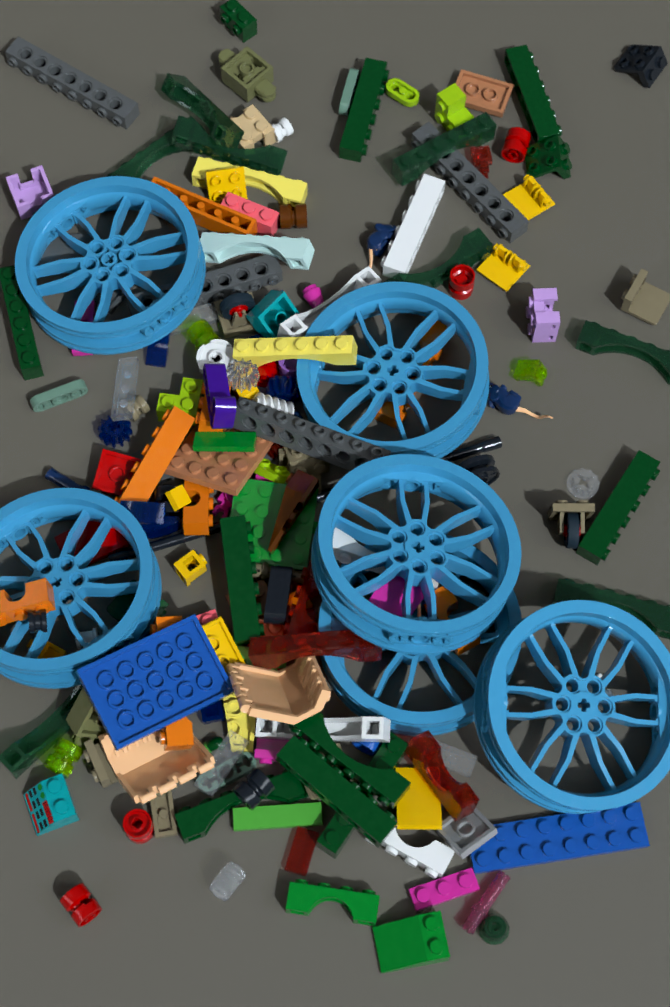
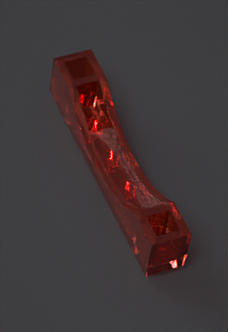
M351 630L252 637L250 638L248 657L253 666L274 669L290 660L307 656L327 655L348 658L359 662L381 660L382 647L366 641Z

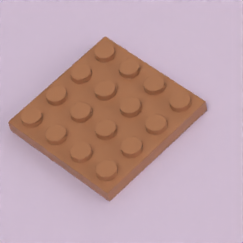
M196 424L175 453L165 470V474L238 496L274 443L257 437L254 452H195L192 446L195 432H198L199 424ZM235 428L223 429V432H244Z

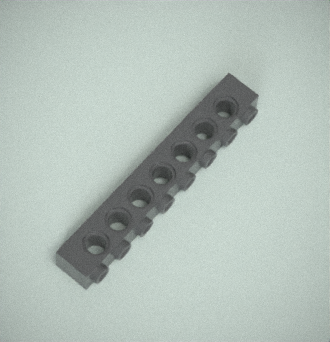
M19 36L5 51L7 62L10 66L22 70L27 76L36 78L42 84H47L56 92L63 93L70 100L79 102L86 109L95 111L100 117L109 119L118 127L121 126L127 130L140 114L138 103Z
M427 122L412 133V148L419 152L424 160L436 169V172L443 176L449 185L460 193L463 200L468 201L473 206L476 213L481 214L485 218L489 226H493L498 231L502 239H506L511 243L527 232L529 220L430 122Z
M266 254L206 272L202 290L208 289V291L201 292L195 307H203L205 304L223 300L235 293L257 291L261 287L278 284L280 281H283L282 269L278 259ZM175 282L160 286L159 288L164 293H167ZM147 290L133 294L145 307L150 306L154 300L158 299ZM126 297L127 306L131 316L140 313L132 306V304Z
M240 397L236 402V416L233 428L244 432H256L257 437L350 471L363 463L389 456L391 453L390 450Z

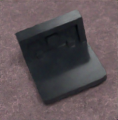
M633 44L628 47L614 66L616 72L638 73L643 87L650 88L668 62L661 46Z

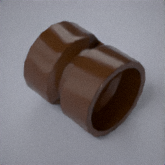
M298 203L294 207L290 204H279L280 229H291L292 226H295L297 229L307 228L306 203Z

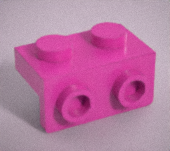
M257 738L254 758L259 760V764H272V761H276L278 752L289 740Z

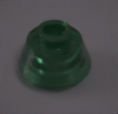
M487 914L479 923V935L488 944H501L509 935V924L500 914Z

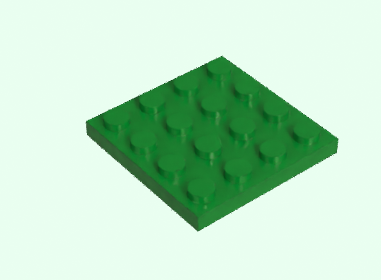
M249 479L238 496L233 495L230 517L245 515L246 522L250 521L252 534H248L249 542L253 541L254 554H251V561L261 564L267 562L269 566L293 567V570L307 572L318 489L271 555L268 552V548L287 484Z

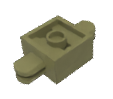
M248 46L237 55L230 49H224L219 53V64L222 66V82L247 103L256 95L267 103L276 98V86L272 84L274 81L273 67Z
M83 687L66 718L67 723L74 732L71 739L76 747L81 750L86 749L84 742L90 739L94 741L95 738L106 733Z

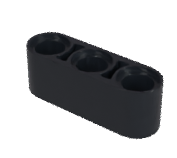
M271 565L264 612V623L285 626L293 567Z

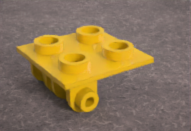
M244 166L206 172L209 200L221 204L227 192L247 199Z
M528 174L523 178L524 183L503 195L530 220L554 206L555 203L534 177Z
M496 243L493 247L494 251L476 271L507 292L531 265L519 258L517 254L512 253L511 250L506 249L503 244Z

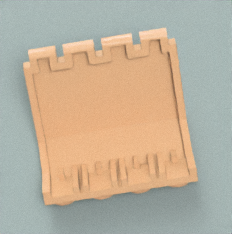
M302 644L295 663L280 671L237 662L226 665L240 710L243 713H248V716L295 725L322 711L325 703L329 701L331 691L311 647Z
M162 729L118 751L115 750L107 732L98 736L104 755L119 783L136 804L141 802L142 805L156 798L157 793L162 795L176 788V783L182 785L197 777V772L201 775L213 769L215 764L213 755L194 734V745L191 749L164 751V745H160L159 733Z

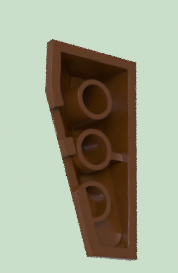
M299 469L296 473L291 472L285 481L287 486L268 548V552L271 555L319 487V480Z

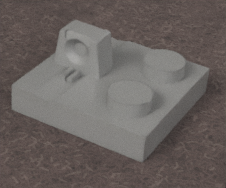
M470 801L442 821V830H436L439 836L444 839L462 860L498 834L496 827Z

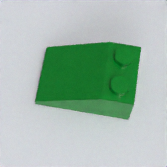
M441 911L420 914L372 927L381 974L444 962L450 958Z

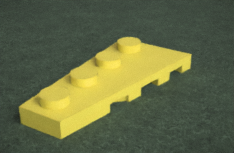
M235 693L223 698L231 751L236 753H253L256 717L248 716V713L241 712Z

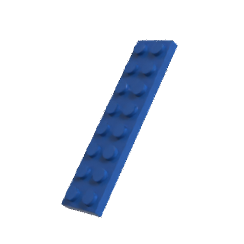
M640 802L587 814L565 813L494 824L498 834L470 854L474 874L647 848L650 844Z

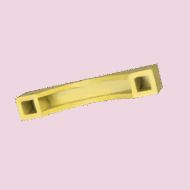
M198 157L191 175L193 186L207 189V171L240 166L231 165L228 162L215 161L211 158ZM244 166L246 186H251L268 193L280 204H290L294 207L295 204L305 203L308 194L306 182L285 178L282 175L268 174L265 171L252 170Z
M353 335L234 339L232 357L238 368H258L273 361L286 359L317 360L333 365H356L358 346Z

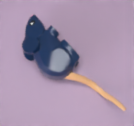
M375 224L374 228L376 231L367 238L370 268L373 265V255L381 257L387 249L386 245H389L390 238L394 235L397 226Z
M489 383L488 406L490 408L497 407L505 415L522 412L537 419H553L549 415H536L525 408L519 407L522 398L513 390L507 391V387L503 384L498 387L496 384Z

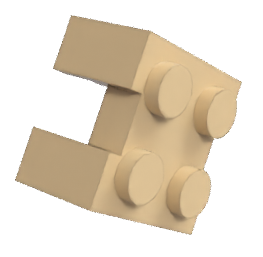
M253 104L245 108L243 114L239 117H231L222 122L223 136L244 161L255 155L254 143L259 140L263 141L264 148L275 143V129Z

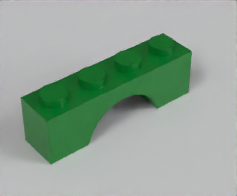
M295 879V882H290L286 913L309 916L318 904L333 901L342 904L349 911L353 923L376 926L380 895H375V891L362 890V893L355 892L353 888L347 886H340V889L331 888V885L327 883H318L316 886L310 885L308 881L302 879Z

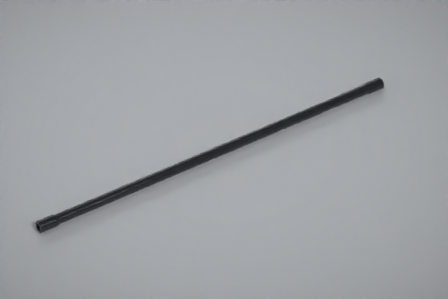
M496 436L483 440L480 443L453 450L441 459L452 462L478 453L502 448V442L500 437ZM333 487L322 490L318 494L317 502L326 500ZM220 521L213 523V527H209V535L221 532ZM184 532L149 542L153 552L208 535L184 536ZM133 548L109 553L108 557L110 562L136 558V554Z

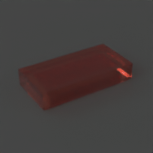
M297 827L285 871L307 876L319 832Z

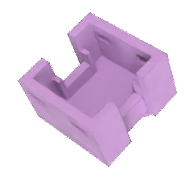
M42 165L30 169L33 180L22 184L18 174L5 177L21 220L32 217L34 212H37L48 200L54 197Z
M536 288L532 290V295L528 296L526 318L530 319V323H528L527 331L528 335H531L532 343L556 341L561 323L559 311H553L554 301L558 300L557 288Z

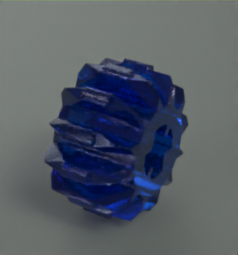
M290 375L271 377L266 386V393L271 397L284 399L286 402L297 401L300 391L297 379L291 378Z
M115 413L112 418L110 415H107V420L101 419V426H98L99 438L101 441H104L106 446L112 444V447L115 449L117 444L123 447V441H130L129 436L133 434L130 421L126 420L124 415L119 418L118 414Z

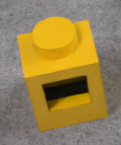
M194 550L173 564L176 574L187 587L193 580L207 571L206 559L201 553L197 554Z

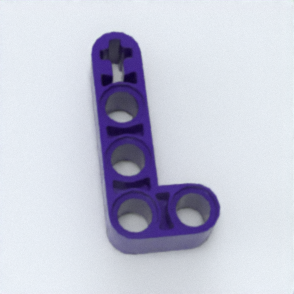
M225 363L204 364L203 379L211 429H233L236 416V398L230 396Z

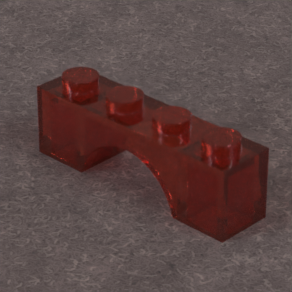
M311 560L308 567H303L300 579H303L302 586H297L294 597L298 599L296 605H291L288 614L292 618L290 623H285L282 635L286 636L285 644L300 649L302 644L311 645L317 626L307 614L306 602L314 596L321 595L315 583Z
M427 730L411 738L405 753L453 820L456 822L472 814L480 799L467 782L460 783L450 775L442 759L441 746L430 731Z

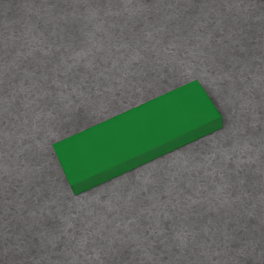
M195 432L192 447L195 452H254L257 434L256 432Z

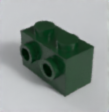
M229 0L220 6L219 17L221 22L243 43L257 34V19L237 0Z

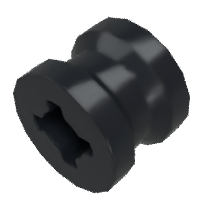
M41 610L40 613L29 611V632L35 633L39 630L47 632L46 610Z

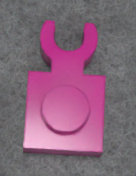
M222 492L217 499L220 505L215 506L212 513L213 516H216L218 512H223L224 514L221 518L228 517V511L232 508L233 495Z

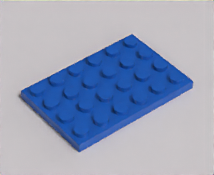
M195 614L76 670L116 751L234 693L230 679Z

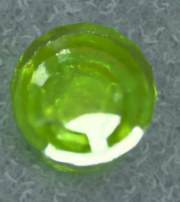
M205 319L196 321L186 331V336L195 345L197 351L203 344L210 343V340L220 339Z
M60 737L53 747L54 753L48 755L43 765L57 775L63 773L64 777L68 779L74 769L72 764L79 761L83 750L74 743Z

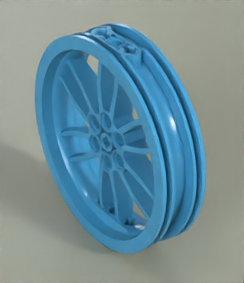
M110 176L91 179L71 186L52 197L38 209L20 236L15 254V274L18 286L32 316L47 335L58 343L80 352L111 355L144 348L174 331L188 317L198 302L205 282L206 261L195 221L188 208L176 195L148 180L126 176ZM117 210L113 218L109 238L100 239L85 218ZM128 210L140 211L135 222L125 235L122 236L121 229ZM149 214L163 218L179 231L178 233L153 237L135 244L144 230ZM74 224H79L90 235L92 241L89 244H85L72 237L66 231L70 230ZM58 236L74 251L84 256L60 259L39 265L46 248ZM185 244L186 250L181 252L151 255L159 250ZM185 263L179 278L167 293H164L149 278L139 273V271L165 269ZM72 273L62 279L42 285L37 284V279L40 277ZM135 284L151 292L158 299L154 300L149 307H145L133 295L130 288ZM86 285L78 297L71 318L60 315L50 309L42 298L43 296L68 292ZM116 289H121L132 306L140 312L124 319L104 322L109 311L113 291ZM98 293H101L100 303L93 322L81 321L89 304Z
M383 282L351 291L334 301L319 314L304 337L339 336L352 325L359 323L364 340L374 357L367 358L357 355L356 365L351 366L361 370L346 372L325 371V362L297 359V383L308 421L390 450V455L418 454L441 459L455 450L470 436L479 423L487 404L489 395V361L483 334L472 315L460 303L449 295L425 285L411 282ZM411 313L427 317L414 330L403 348L398 349L394 347L391 325L386 314ZM381 315L387 332L388 344L380 347L376 344L366 328L364 319ZM436 321H440L448 327L432 343L417 352L414 351L420 339ZM455 334L463 341L471 359L468 370L451 366H421L437 354ZM385 357H391L389 360H384ZM404 360H411L410 362H407V363H404V362H403ZM371 371H378L375 374L370 373ZM413 376H416V377H417L416 379H413V380L409 379L410 377H413ZM449 378L465 380L464 389L460 391L441 387L426 380ZM320 380L338 384H366L350 396L331 417L324 411L317 395ZM380 387L384 388V389L381 390V391H377V390H376L377 388H380ZM399 390L404 391L403 393H400V394L396 393V392L399 391ZM420 392L439 399L462 401L461 407L448 421L431 431L424 411L413 393ZM370 398L373 399L367 411L348 432L337 425L354 408ZM387 401L392 402L396 425L402 440L377 441L359 437L358 435L372 422L383 404ZM407 403L420 419L425 431L424 435L412 439H407L400 418L399 406Z
M397 454L376 458L359 465L342 477L333 487L323 504L313 537L311 565L315 583L321 597L331 612L348 629L366 641L391 651L405 654L429 655L463 647L479 638L493 625L516 584L520 572L522 554L519 533L510 511L496 492L483 480L470 471L443 459L418 454ZM396 489L397 514L401 527L378 510L357 500L377 491ZM404 490L408 492L419 491L421 493L420 519H411L405 501ZM429 493L440 496L464 510L452 516L435 529L427 526L430 505ZM345 509H348L371 523L380 532L366 529L341 517V514ZM471 519H474L482 528L469 535L453 538L446 537V534L452 529ZM338 528L357 541L379 549L381 552L364 556L339 568L333 553L334 529ZM488 538L497 561V576L495 577L477 565L449 553L466 549ZM383 566L386 569L378 577L355 589L345 578L362 570ZM451 572L475 580L491 588L492 592L488 597H485L461 582ZM396 576H400L405 580L401 603L402 617L375 606L363 596L378 590ZM431 578L454 595L478 606V608L458 618L450 620L437 619L436 595ZM412 586L421 587L427 605L428 618H413L411 616L410 594Z
M79 488L41 490L20 497L0 508V554L10 545L21 562L33 572L31 576H1L0 590H24L10 596L12 602H15L24 596L26 591L25 583L46 578L53 587L56 610L46 614L47 632L38 631L25 657L14 655L13 652L29 630V620L27 618L16 623L3 648L0 647L1 675L22 685L36 688L59 689L78 686L82 683L76 673L77 669L147 637L150 632V624H153L159 611L162 580L159 564L148 538L132 513L108 496ZM76 520L67 535L60 557L53 559L36 528L56 521ZM88 521L101 523L91 540L74 557L77 543ZM111 527L126 538L137 557L131 560L105 562L86 568L98 553ZM28 533H32L39 542L44 557L34 562L18 548L15 541L21 540ZM139 570V581L93 583L114 574ZM136 593L126 614L110 630L99 615L84 601L85 597H116ZM80 611L96 622L103 631L102 635L95 637L90 643H85L78 632L73 618ZM64 615L70 630L82 646V649L61 657L37 659L48 642L57 616Z
M446 535L447 538H453V536ZM369 545L363 546L375 553L381 552V550ZM473 545L466 549L449 553L477 565L495 577L497 576V565ZM362 570L345 578L352 587L356 582L362 585L368 582L364 575L370 572V570ZM456 574L455 576L460 580L462 575ZM479 583L490 595L492 589ZM512 590L500 615L494 622L495 633L482 634L480 636V644L495 642L505 630L522 619L514 590ZM424 598L420 603L421 617H424L422 613L425 611L423 605L425 604ZM322 599L319 612V652L322 666L331 687L340 700L359 717L368 715L385 717L391 720V733L415 737L449 733L475 721L473 711L474 694L465 701H462L444 677L437 662L443 658L457 669L469 684L475 688L476 677L468 666L452 651L429 655H410L397 652L385 669L373 696L367 694L347 672L344 657L370 655L388 649L372 643L352 647L344 646V632L352 631L343 623H340V620L331 612ZM417 609L412 615L413 618L417 617ZM469 610V611H466V612L454 614V615L448 616V618H449V619L458 618V617L464 616V615H466V614H468V613H470V612H472V611H474V610ZM521 645L514 652L506 666V685H508ZM419 661H426L439 686L455 704L454 706L429 712L403 710L412 689ZM403 662L411 665L409 678L398 706L394 708L378 701L389 677L400 663Z
M590 600L563 601L539 609L514 623L492 644L482 661L476 678L473 698L475 726L482 749L490 764L501 779L520 796L540 807L555 812L587 814L617 808L636 801L655 788L669 772L670 653L656 634L639 619L620 608L602 602ZM583 623L601 630L598 639L588 654L581 677L578 675L570 650L555 624ZM546 629L558 654L564 677L548 661L534 638L533 634L538 630ZM609 635H611L623 646L610 668L599 678L595 676L599 656ZM523 642L526 643L537 667L553 686L554 692L528 686L506 685V666L514 652ZM630 652L641 666L650 685L651 694L631 693L608 696L605 692V687L621 669ZM567 682L572 686L571 692L566 687ZM587 684H590L592 686V693L588 691ZM507 693L522 694L545 701V710L532 713L509 712L507 710ZM556 701L562 704V710L556 707ZM648 701V704H651L649 712L651 720L635 719L616 713L615 703ZM598 703L603 706V713L599 711ZM547 717L553 718L555 726L538 745L527 766L509 739L506 731V719L525 721ZM567 720L572 723V730L567 727ZM606 721L630 727L652 728V743L643 764L636 772L623 747L606 726ZM588 722L592 723L593 731H590L588 728ZM561 736L565 740L560 760L547 783L534 772L549 746ZM579 736L583 742L589 762L605 789L603 792L575 793L557 788L560 779L571 762ZM596 737L612 753L626 776L627 780L616 787L602 760Z

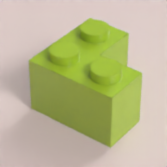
M454 83L437 93L434 116L436 121L446 128L447 133L453 136L456 141H459L475 131L476 119L465 108V93Z
M183 377L180 395L160 393L156 409L158 421L164 422L161 419L167 409L171 410L174 406L196 418L197 412H200V409H198L200 397L204 396V394H201L203 380Z

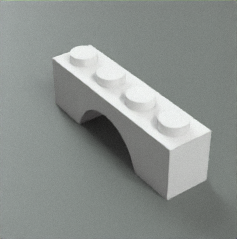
M396 827L381 844L390 855L395 857L397 854L405 858L404 861L408 865L415 868L419 866L425 869L424 873L434 879L436 877H443L455 853L453 849L437 840L424 847L409 846L400 839L396 832Z

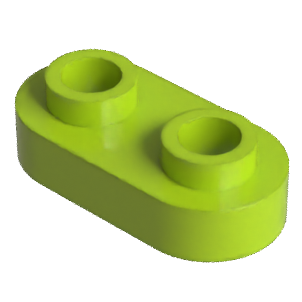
M392 78L387 81L386 93L388 96L407 107H413L418 104L419 92L417 89L398 78Z
M263 458L254 471L259 476L281 484H285L286 479L290 475L286 467L277 466L266 458Z

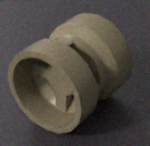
M139 394L133 398L131 403H126L122 406L123 411L132 422L137 421L141 414H146L150 411L149 405Z

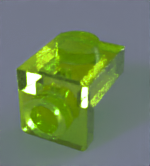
M540 359L518 360L513 377L516 381H535L538 386H543L544 380L547 377V369Z

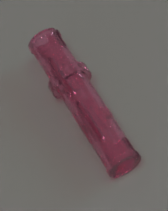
M500 870L497 872L478 903L472 906L470 915L461 925L464 930L468 929L467 932L473 935L481 921L487 918V912L508 881H510V877L508 875L504 876V872Z

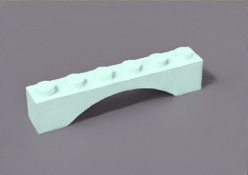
M202 232L200 238L206 263H222L238 255L262 253L280 259L290 269L309 270L315 251L310 240L303 237L289 238L286 236L271 237L269 235L256 236L252 234Z

